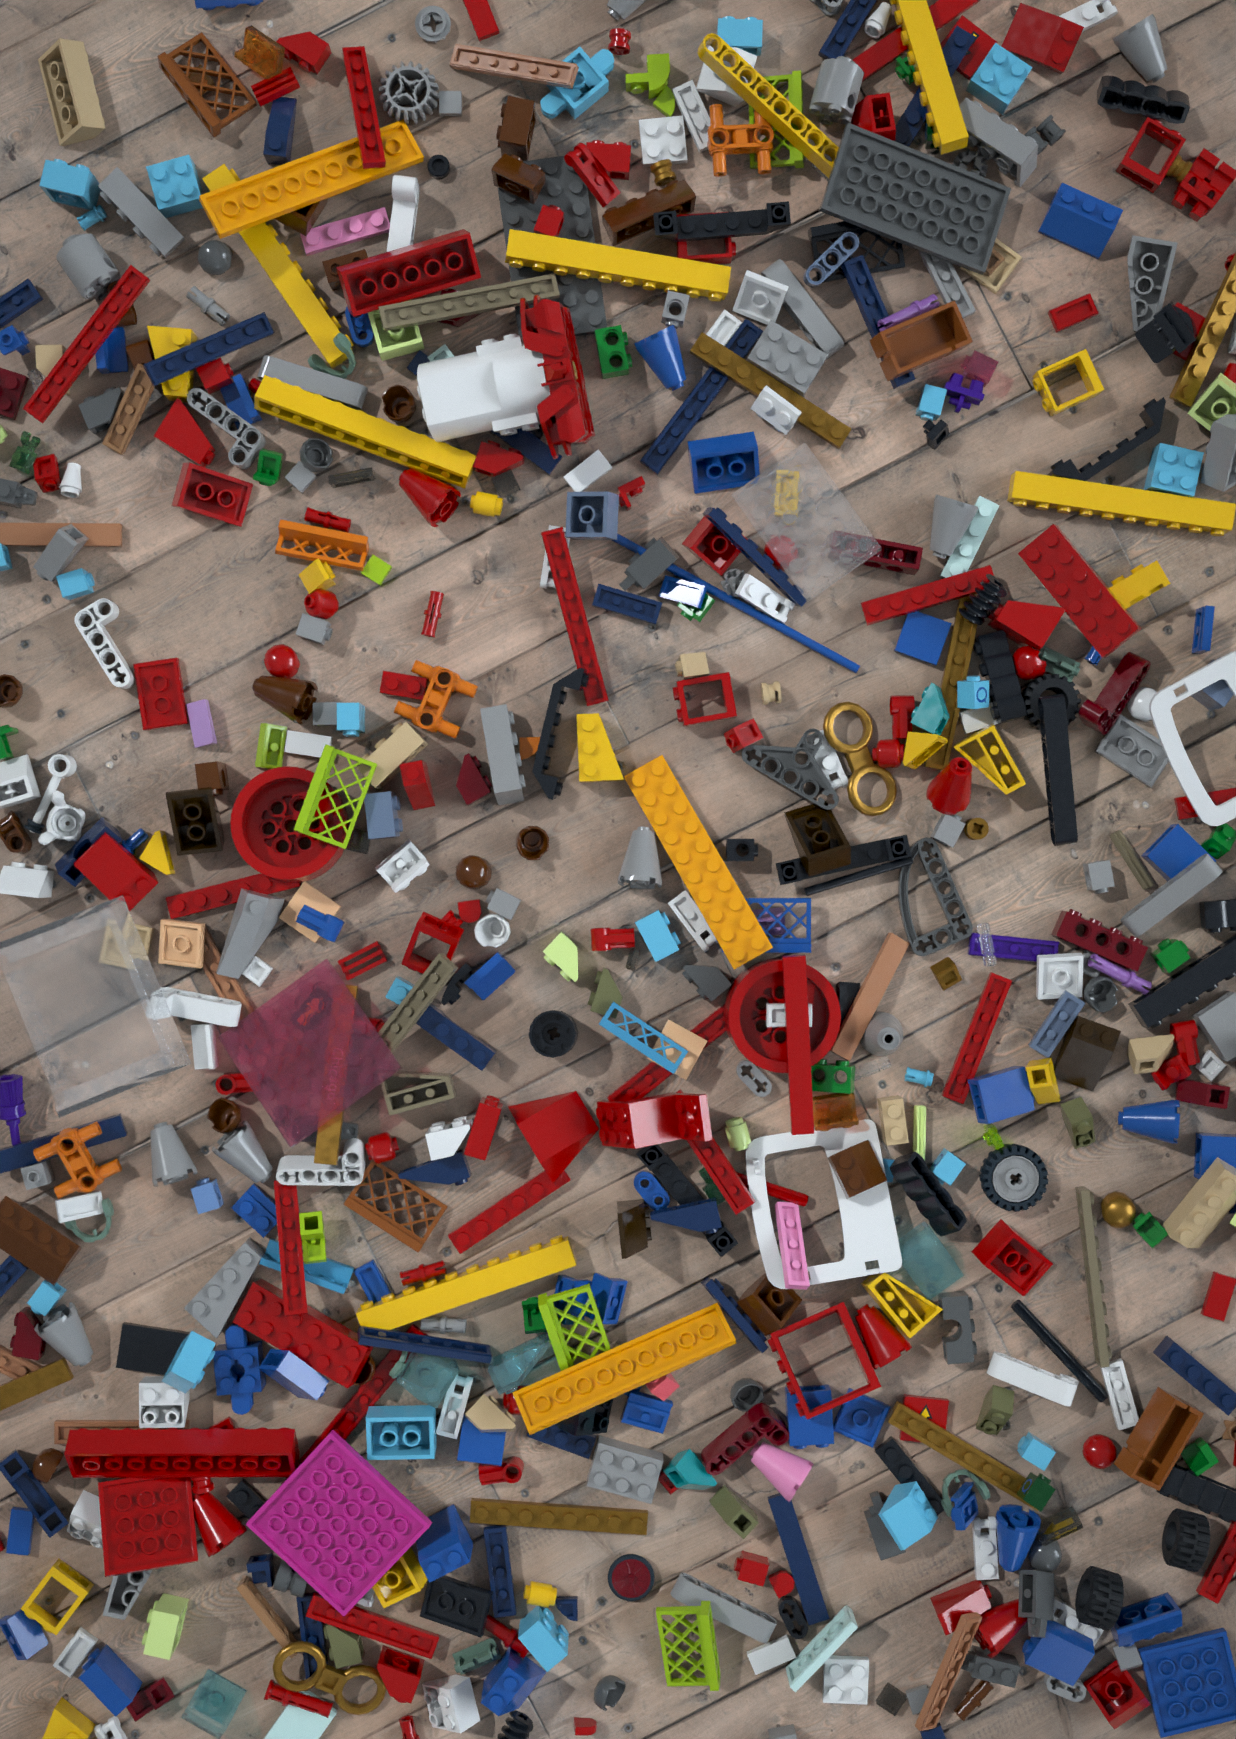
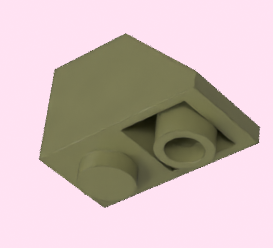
M603 967L602 972H597L594 981L595 984H598L596 993L591 992L587 1005H591L590 1011L605 1015L613 1002L620 1006L623 997L608 968ZM615 1008L610 1017L616 1019L619 1010Z
M1082 1097L1062 1103V1117L1073 1147L1075 1149L1087 1147L1091 1143L1096 1142L1093 1116Z
M996 1385L990 1388L985 1395L976 1423L977 1430H981L989 1435H997L1013 1415L1014 1391Z
M723 1485L709 1500L726 1524L743 1539L759 1523L757 1514L726 1485Z
M329 1624L324 1626L325 1639L330 1641L331 1646L329 1648L330 1660L335 1662L336 1669L363 1662L365 1651L361 1635Z

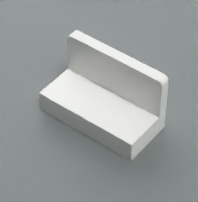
M215 1024L191 1025L194 1068H209L210 1070L219 1067Z

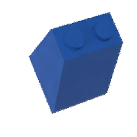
M454 1504L427 1517L432 1521V1524L416 1541L419 1563L429 1583L469 1563L471 1560L474 1543Z
M509 1647L484 1679L481 1703L497 1716L519 1709L546 1674V1671L528 1657L521 1658L520 1653Z

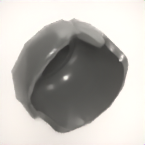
M219 240L207 241L199 249L198 262L204 272L213 276L222 275L231 267L233 252L224 242Z
M309 438L300 448V461L311 472L324 471L333 461L330 446L320 438Z
M1099 976L1092 978L1084 988V999L1092 1009L1104 1013L1110 1011L1117 1004L1115 992L1118 989L1108 977Z
M742 1378L736 1381L730 1392L733 1406L745 1412L754 1405L761 1403L764 1399L762 1386L751 1378Z
M1042 1534L1035 1537L1028 1552L1031 1566L1039 1571L1052 1572L1060 1565L1062 1551L1058 1541L1051 1535Z
M614 1675L605 1676L594 1689V1703L604 1711H607L605 1706L614 1707L624 1693L626 1683Z

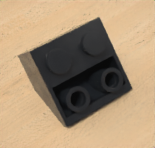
M613 1399L559 1422L557 1427L574 1436L607 1433Z

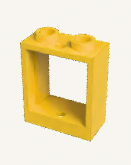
M1086 349L1038 370L1032 376L1034 389L1040 392L1043 399L1041 401L1042 406L1046 412H1049L1050 417L1087 401L1104 390ZM1075 363L1088 392L1057 406L1044 377Z
M58 1558L22 1606L21 1610L24 1611L29 1619L39 1622L45 1631L57 1635L94 1584ZM51 1577L78 1596L61 1621L34 1602Z

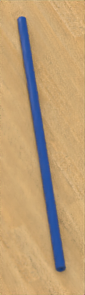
M618 533L617 540H612L634 553L638 552L640 556L647 550ZM673 563L666 569L685 581L706 586L707 593L857 673L860 667L857 663L732 595H727L721 589Z

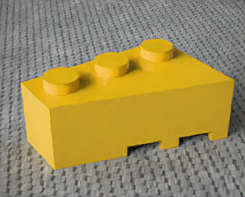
M1156 560L1146 567L1140 564L1130 570L1132 575L1127 578L1121 575L1111 581L1113 586L1109 589L1124 608L1127 609L1171 583Z
M994 723L954 744V748L967 758L970 763L978 768L1006 795L1026 784L1023 775Z
M887 1273L870 1275L861 1283L899 1332L909 1339L943 1310Z

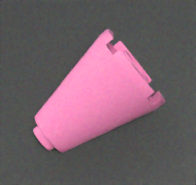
M762 1442L761 1445L756 1443L750 1452V1455L753 1456L751 1462L788 1502L791 1501L796 1493L795 1491L801 1486L813 1466L811 1461L765 1442Z

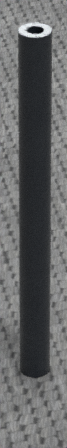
M912 857L897 859L804 888L806 896H810L914 863Z

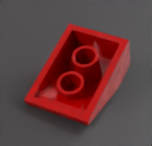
M1020 3L1001 47L1013 54L1062 74L1066 69L1084 27L1062 17Z
M190 462L183 463L171 506L242 527L253 484Z
M106 832L73 863L113 904L126 914L159 883L153 871Z
M1002 1219L996 1223L971 1251L985 1267L1023 1297L1053 1265L1049 1259Z

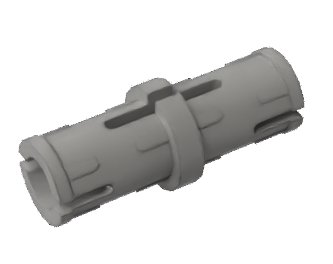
M193 286L190 290L197 297L189 291L186 297L199 306L202 313L211 316L220 326L225 325L226 322L220 318V315L228 321L230 314L220 308L213 298H208L196 286Z
M443 1315L442 1317H426L421 1319L420 1328L422 1331H440L441 1334L446 1332L465 1334L467 1319H453Z

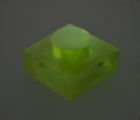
M992 1123L983 1126L986 1132L983 1133L986 1144L988 1146L991 1145L996 1150L1004 1147L996 1126Z

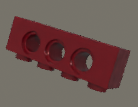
M835 531L831 538L828 559L915 575L920 567L923 548Z
M1070 909L1069 912L1061 911L1052 931V936L1095 953L1131 971L1138 972L1148 949L1147 946L1142 945L1143 940L1134 936H1130L1128 939L1122 936V931L1110 927L1109 930L1101 927L1102 922L1090 918L1089 921L1081 918L1082 913ZM1079 924L1084 926V933L1081 936L1076 934V927ZM1099 933H1102L1105 938L1101 945H1098L1096 942V937ZM1120 942L1125 946L1124 952L1121 954L1116 950V946Z

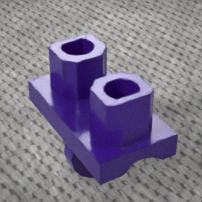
M957 373L951 375L943 388L947 389L946 395L950 396L948 403L955 405V413H959L961 408L969 410L971 403L979 406L985 395L982 393L984 384L982 381L972 379L968 389L961 387L964 376Z

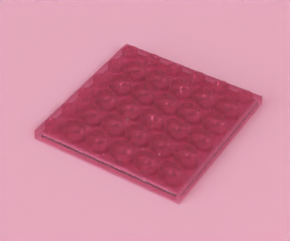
M328 959L322 961L242 1019L238 1026L231 1027L218 1037L287 1144L292 1148L402 1069Z

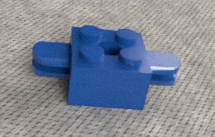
M233 1323L225 1331L226 1344H219L213 1350L215 1351L213 1360L217 1396L231 1395L233 1412L243 1415L248 1413L254 1404L253 1392H262L266 1386L265 1373L259 1369L264 1360L262 1340L248 1342L247 1330Z

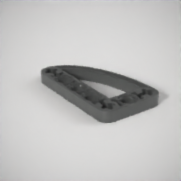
M925 837L919 839L910 847L911 857L914 860L918 854L948 923L917 937L908 899V879L911 865L900 868L898 902L901 920L908 943H910V948L918 956H927L969 937L973 931L972 923L937 843L932 838ZM924 841L932 845L929 851L931 855L936 853L937 858L925 861V857H929L926 851L921 850L924 846ZM934 861L941 864V871L938 874L931 873L929 869L930 864ZM941 882L949 883L950 891L947 894L939 892L938 886ZM951 902H956L959 905V911L954 915H951L947 910V906ZM963 914L964 918H960V922L962 925H967L965 934L957 932L959 924L957 921L952 922V918H958ZM939 931L946 932L948 936L947 941L943 944L936 941V934ZM931 935V940L936 947L932 948L930 944L924 947V952L917 950L918 941L921 940L922 943L930 941L928 936Z

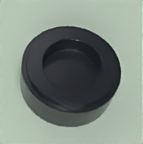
M434 155L429 159L427 164L429 174L439 180L446 178L450 172L448 159L443 155Z

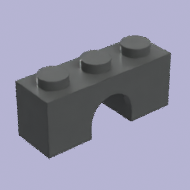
M965 1291L938 1293L939 1307L943 1309L939 1312L942 1319L958 1321L957 1332L952 1336L942 1337L944 1360L948 1365L974 1362V1355H977L976 1342L972 1341V1333L975 1332L974 1320L970 1319V1311L973 1310L972 1298L968 1297Z

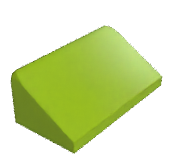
M261 723L255 767L266 769L282 767L287 733L286 726Z

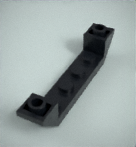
M789 201L766 203L765 209L679 217L676 216V211L653 213L655 237L674 242L766 235L791 225Z
M1164 397L1159 401H1156L1154 398L1143 406L1145 410L1139 414L1145 426L1134 433L1136 437L1130 441L1128 438L1122 440L1116 445L1117 450L1112 453L1107 450L1097 457L1099 461L1094 465L1089 462L1078 471L1071 459L1063 462L1061 459L1051 466L1052 471L1048 476L1087 481L1160 432L1166 400Z
M585 668L575 670L554 683L532 770L548 799H556L557 795H561L563 783L560 782L561 777L544 772L545 769L548 770L550 767L551 757L548 755L550 748L555 746L556 735H554L555 726L559 727L562 714L559 713L560 705H564L567 692L564 689L567 687L582 691L583 687H587L589 674H586L587 669Z
M907 835L851 846V864L810 877L800 858L775 864L780 885L822 875L911 857V851Z
M658 1144L643 1147L636 1153L679 1205L705 1200ZM720 1219L722 1227L718 1228L717 1232L705 1234V1231H703L702 1233L719 1256L723 1257L738 1242Z

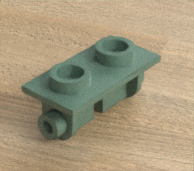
M1046 646L1038 650L1040 651L1039 658L1046 661V672L1052 675L1060 674L1059 677L1065 676L1068 678V682H1072L1074 676L1078 675L1080 668H1078L1079 662Z
M494 1637L452 1654L456 1663L454 1664L455 1671L457 1673L460 1672L461 1675L502 1658Z

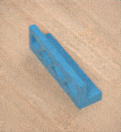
M615 1002L611 1004L599 1025L673 1074L676 1073L679 1065L689 1052ZM615 1008L623 1013L624 1023L614 1024L608 1020ZM626 1016L634 1021L627 1022ZM628 1024H640L643 1035L634 1037L629 1034ZM625 1025L626 1031L618 1026ZM645 1028L652 1033L646 1034ZM658 1036L662 1047L650 1048L646 1037ZM644 1038L645 1044L638 1039ZM663 1040L670 1044V1046L664 1047ZM676 1048L682 1052L675 1064L667 1059L665 1049ZM662 1050L664 1056H662L656 1051Z
M271 1238L259 1264L281 1272L279 1241ZM326 1258L327 1262L304 1264L305 1281L344 1294L347 1290L354 1267Z

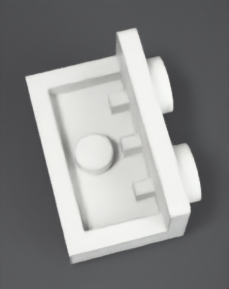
M767 385L750 408L760 418L768 421L777 431L785 435L794 427L802 413Z
M409 839L377 865L375 869L391 886L392 890L397 893L399 890L407 888L410 881L416 876H421L425 873L430 864Z

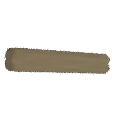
M1117 830L1110 835L1111 840L1142 889L1146 890L1152 887L1154 881L1122 831Z

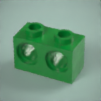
M621 325L596 329L595 340L602 379L629 375L632 359L631 354H626L625 346L628 345L627 332H622ZM609 337H615L618 342L615 345H609L606 340ZM612 359H619L622 364L619 367H613L610 361Z
M821 1059L811 1066L812 1091L845 1094L854 1092L855 1065H849V1061L836 1060V1064L827 1063V1059ZM816 1069H821L824 1072V1080L821 1081L815 1077ZM839 1070L846 1073V1082L838 1080L837 1072Z

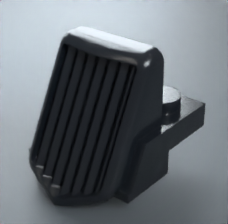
M1172 301L1155 313L1154 319L1135 334L1137 340L1154 363H1159L1176 350L1178 353H1181L1197 339L1190 315L1175 306Z

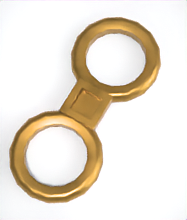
M852 702L838 703L830 708L826 714L823 730L829 745L838 752L844 753L852 775L847 785L848 798L853 807L861 814L868 816L882 815L890 810L894 804L897 788L891 773L885 768L875 765L867 745L872 739L873 733L872 719L859 704ZM849 711L860 718L863 725V734L856 744H844L834 734V719L840 712ZM867 773L878 775L886 784V799L878 807L867 806L858 796V781Z
M298 1641L286 1645L275 1656L272 1666L274 1678L286 1690L300 1692L315 1686L317 1689L333 1694L339 1708L348 1714L362 1715L375 1710L384 1700L387 1690L378 1670L374 1667L356 1665L351 1666L345 1671L336 1669L326 1664V1658L321 1649L311 1642ZM305 1652L315 1658L317 1668L311 1677L306 1680L295 1681L285 1676L282 1671V1665L291 1654ZM362 1675L373 1679L377 1685V1691L370 1701L363 1704H354L343 1696V1687L351 1678Z

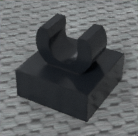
M928 420L923 425L928 446L934 450L950 434L948 424L943 420H940L936 425Z

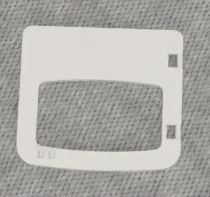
M1236 650L1158 691L1153 695L1149 704V712L1170 766L1196 814L1202 822L1210 826H1219L1236 818V796L1220 805L1213 803L1187 756L1177 732L1171 708L1179 701L1221 679L1226 682L1236 698ZM1184 685L1187 691L1176 696L1173 690Z
M865 1119L814 1128V1134L792 1135L791 1132L763 1136L754 1139L748 1145L745 1152L748 1189L756 1201L751 1205L752 1216L765 1272L773 1286L779 1289H787L785 1288L782 1259L778 1250L769 1208L765 1178V1156L772 1153L821 1146L824 1148L828 1159V1157L842 1150L869 1140L885 1174L877 1128L872 1120ZM830 1165L842 1223L844 1258L839 1262L807 1267L810 1275L809 1284L814 1285L898 1270L902 1265V1257L887 1181L846 1199ZM878 1260L879 1268L866 1270L865 1262Z

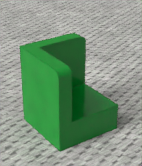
M1201 1437L1185 1446L1181 1453L1182 1458L1196 1476H1199L1219 1462L1209 1445Z

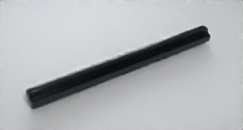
M1016 1300L1011 1305L1013 1311L1099 1402H1104L1108 1398V1393L1020 1300Z

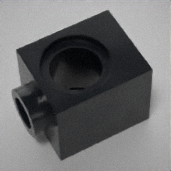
M726 839V861H754V857H758V843H754V839ZM741 843L745 844L748 848V853L743 857L736 853V847Z

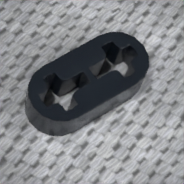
M788 1595L780 1598L778 1610L789 1634L795 1639L804 1638L808 1633V1626L794 1597ZM788 1603L791 1606L793 1614L790 1615L788 1610L784 1609V1604ZM794 1620L797 1621L799 1626L802 1625L801 1631L794 1629Z

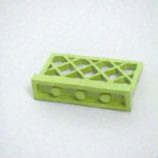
M801 70L792 71V74L764 76L769 83H772L771 85L774 88L779 82H788L789 88L783 96L786 98L789 95V102L803 114V79ZM749 105V124H754V109ZM791 123L792 128L798 130L797 125ZM773 128L774 138L780 144L770 153V158L774 159V161H771V167L795 166V168H804L803 153L791 143L790 146L787 145L788 140L786 138L782 140L775 134L777 130ZM765 137L761 142H766L768 139ZM784 146L790 152V159L780 160L775 155ZM750 154V169H758V163L755 162V154Z
M325 744L294 831L346 849L377 764ZM336 756L345 757L350 766L337 771L334 765ZM350 760L356 761L358 763L352 765ZM361 764L371 767L368 776L362 779L358 778L354 767ZM332 767H333L335 773L329 775L330 772H331V769H332ZM351 769L357 781L344 786L339 774ZM337 776L342 788L330 793L326 786L327 780ZM366 780V783L363 788L361 782ZM359 784L362 791L361 796L351 801L346 789ZM324 788H325L327 794L324 795V796H322V793H323ZM344 790L349 802L336 807L331 795ZM329 797L334 809L321 814L318 807L319 801ZM358 801V804H357V807H356V810H355V807H354L353 803H355V802ZM351 805L354 812L353 818L343 822L338 810ZM317 809L319 816L314 818ZM336 811L341 824L329 829L323 817ZM321 818L326 830L319 834L309 831L311 823ZM350 823L349 829L347 831L345 824ZM343 826L346 833L344 842L335 841L330 831ZM328 833L330 838L324 837L322 835Z
M590 1284L547 1296V1293L538 1295V1306L560 1371L574 1366L577 1356L587 1360L594 1357L599 1349L604 1352L611 1349ZM587 1292L589 1298L585 1304L575 1300L578 1294ZM562 1299L568 1302L564 1311L556 1308L553 1302ZM572 1304L582 1309L578 1317L567 1313ZM586 1311L595 1315L592 1323L582 1320ZM564 1317L574 1321L570 1330L561 1326ZM578 1324L588 1328L584 1336L574 1332ZM592 1330L601 1334L598 1343L588 1339ZM570 1337L581 1341L577 1349L568 1346L567 1343ZM585 1343L595 1347L591 1355L580 1351Z
M701 1601V1606L656 1607L667 1687L710 1686V1691H719L721 1672L711 1602ZM687 1614H696L697 1619L691 1623L684 1617ZM662 1615H671L675 1620L669 1624L662 1618ZM679 1622L687 1627L683 1633L675 1628ZM691 1631L699 1636L696 1642L687 1637ZM669 1632L678 1637L673 1643L665 1638ZM681 1641L690 1646L686 1652L677 1646ZM672 1650L681 1656L676 1662L668 1656ZM694 1650L702 1655L698 1661L690 1656ZM684 1660L693 1665L689 1670L680 1665ZM676 1669L683 1676L681 1678H672L671 1673ZM699 1669L705 1674V1677L697 1678L692 1673Z

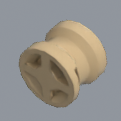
M775 681L773 684L761 683L763 705H768L769 702L781 703L779 681Z

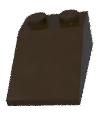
M212 787L166 792L177 856L222 851L225 839Z
M814 803L784 812L800 860L809 877L851 864V846L832 810L823 809Z
M1076 1016L1066 1031L1054 1065L1056 1079L1094 1091L1115 1050L1121 1031Z
M643 1199L617 1201L622 1259H626L648 1248V1241L652 1240L651 1227H646L645 1220L650 1218L649 1206L644 1205Z

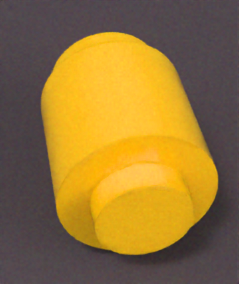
M477 491L476 495L471 496L470 508H473V513L490 517L501 515L503 498Z
M530 1581L529 1585H525L523 1599H527V1604L545 1608L549 1606L554 1607L557 1588L552 1587L551 1584Z

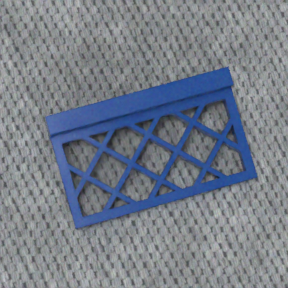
M745 898L749 906L752 903H759L764 908L756 917L757 920L766 911L775 919L767 929L760 924L764 933L770 937L768 939L773 946L772 949L765 953H811V898ZM774 903H781L786 908L778 918L769 910ZM796 903H806V912L799 918L791 908ZM788 911L797 919L789 929L780 921ZM777 922L786 930L780 938H774L768 932ZM801 923L806 928V938H797L791 931ZM790 934L793 938H784V937H785L786 935Z

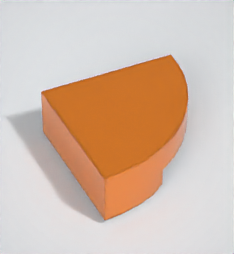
M519 737L521 760L528 759L537 752L540 737Z

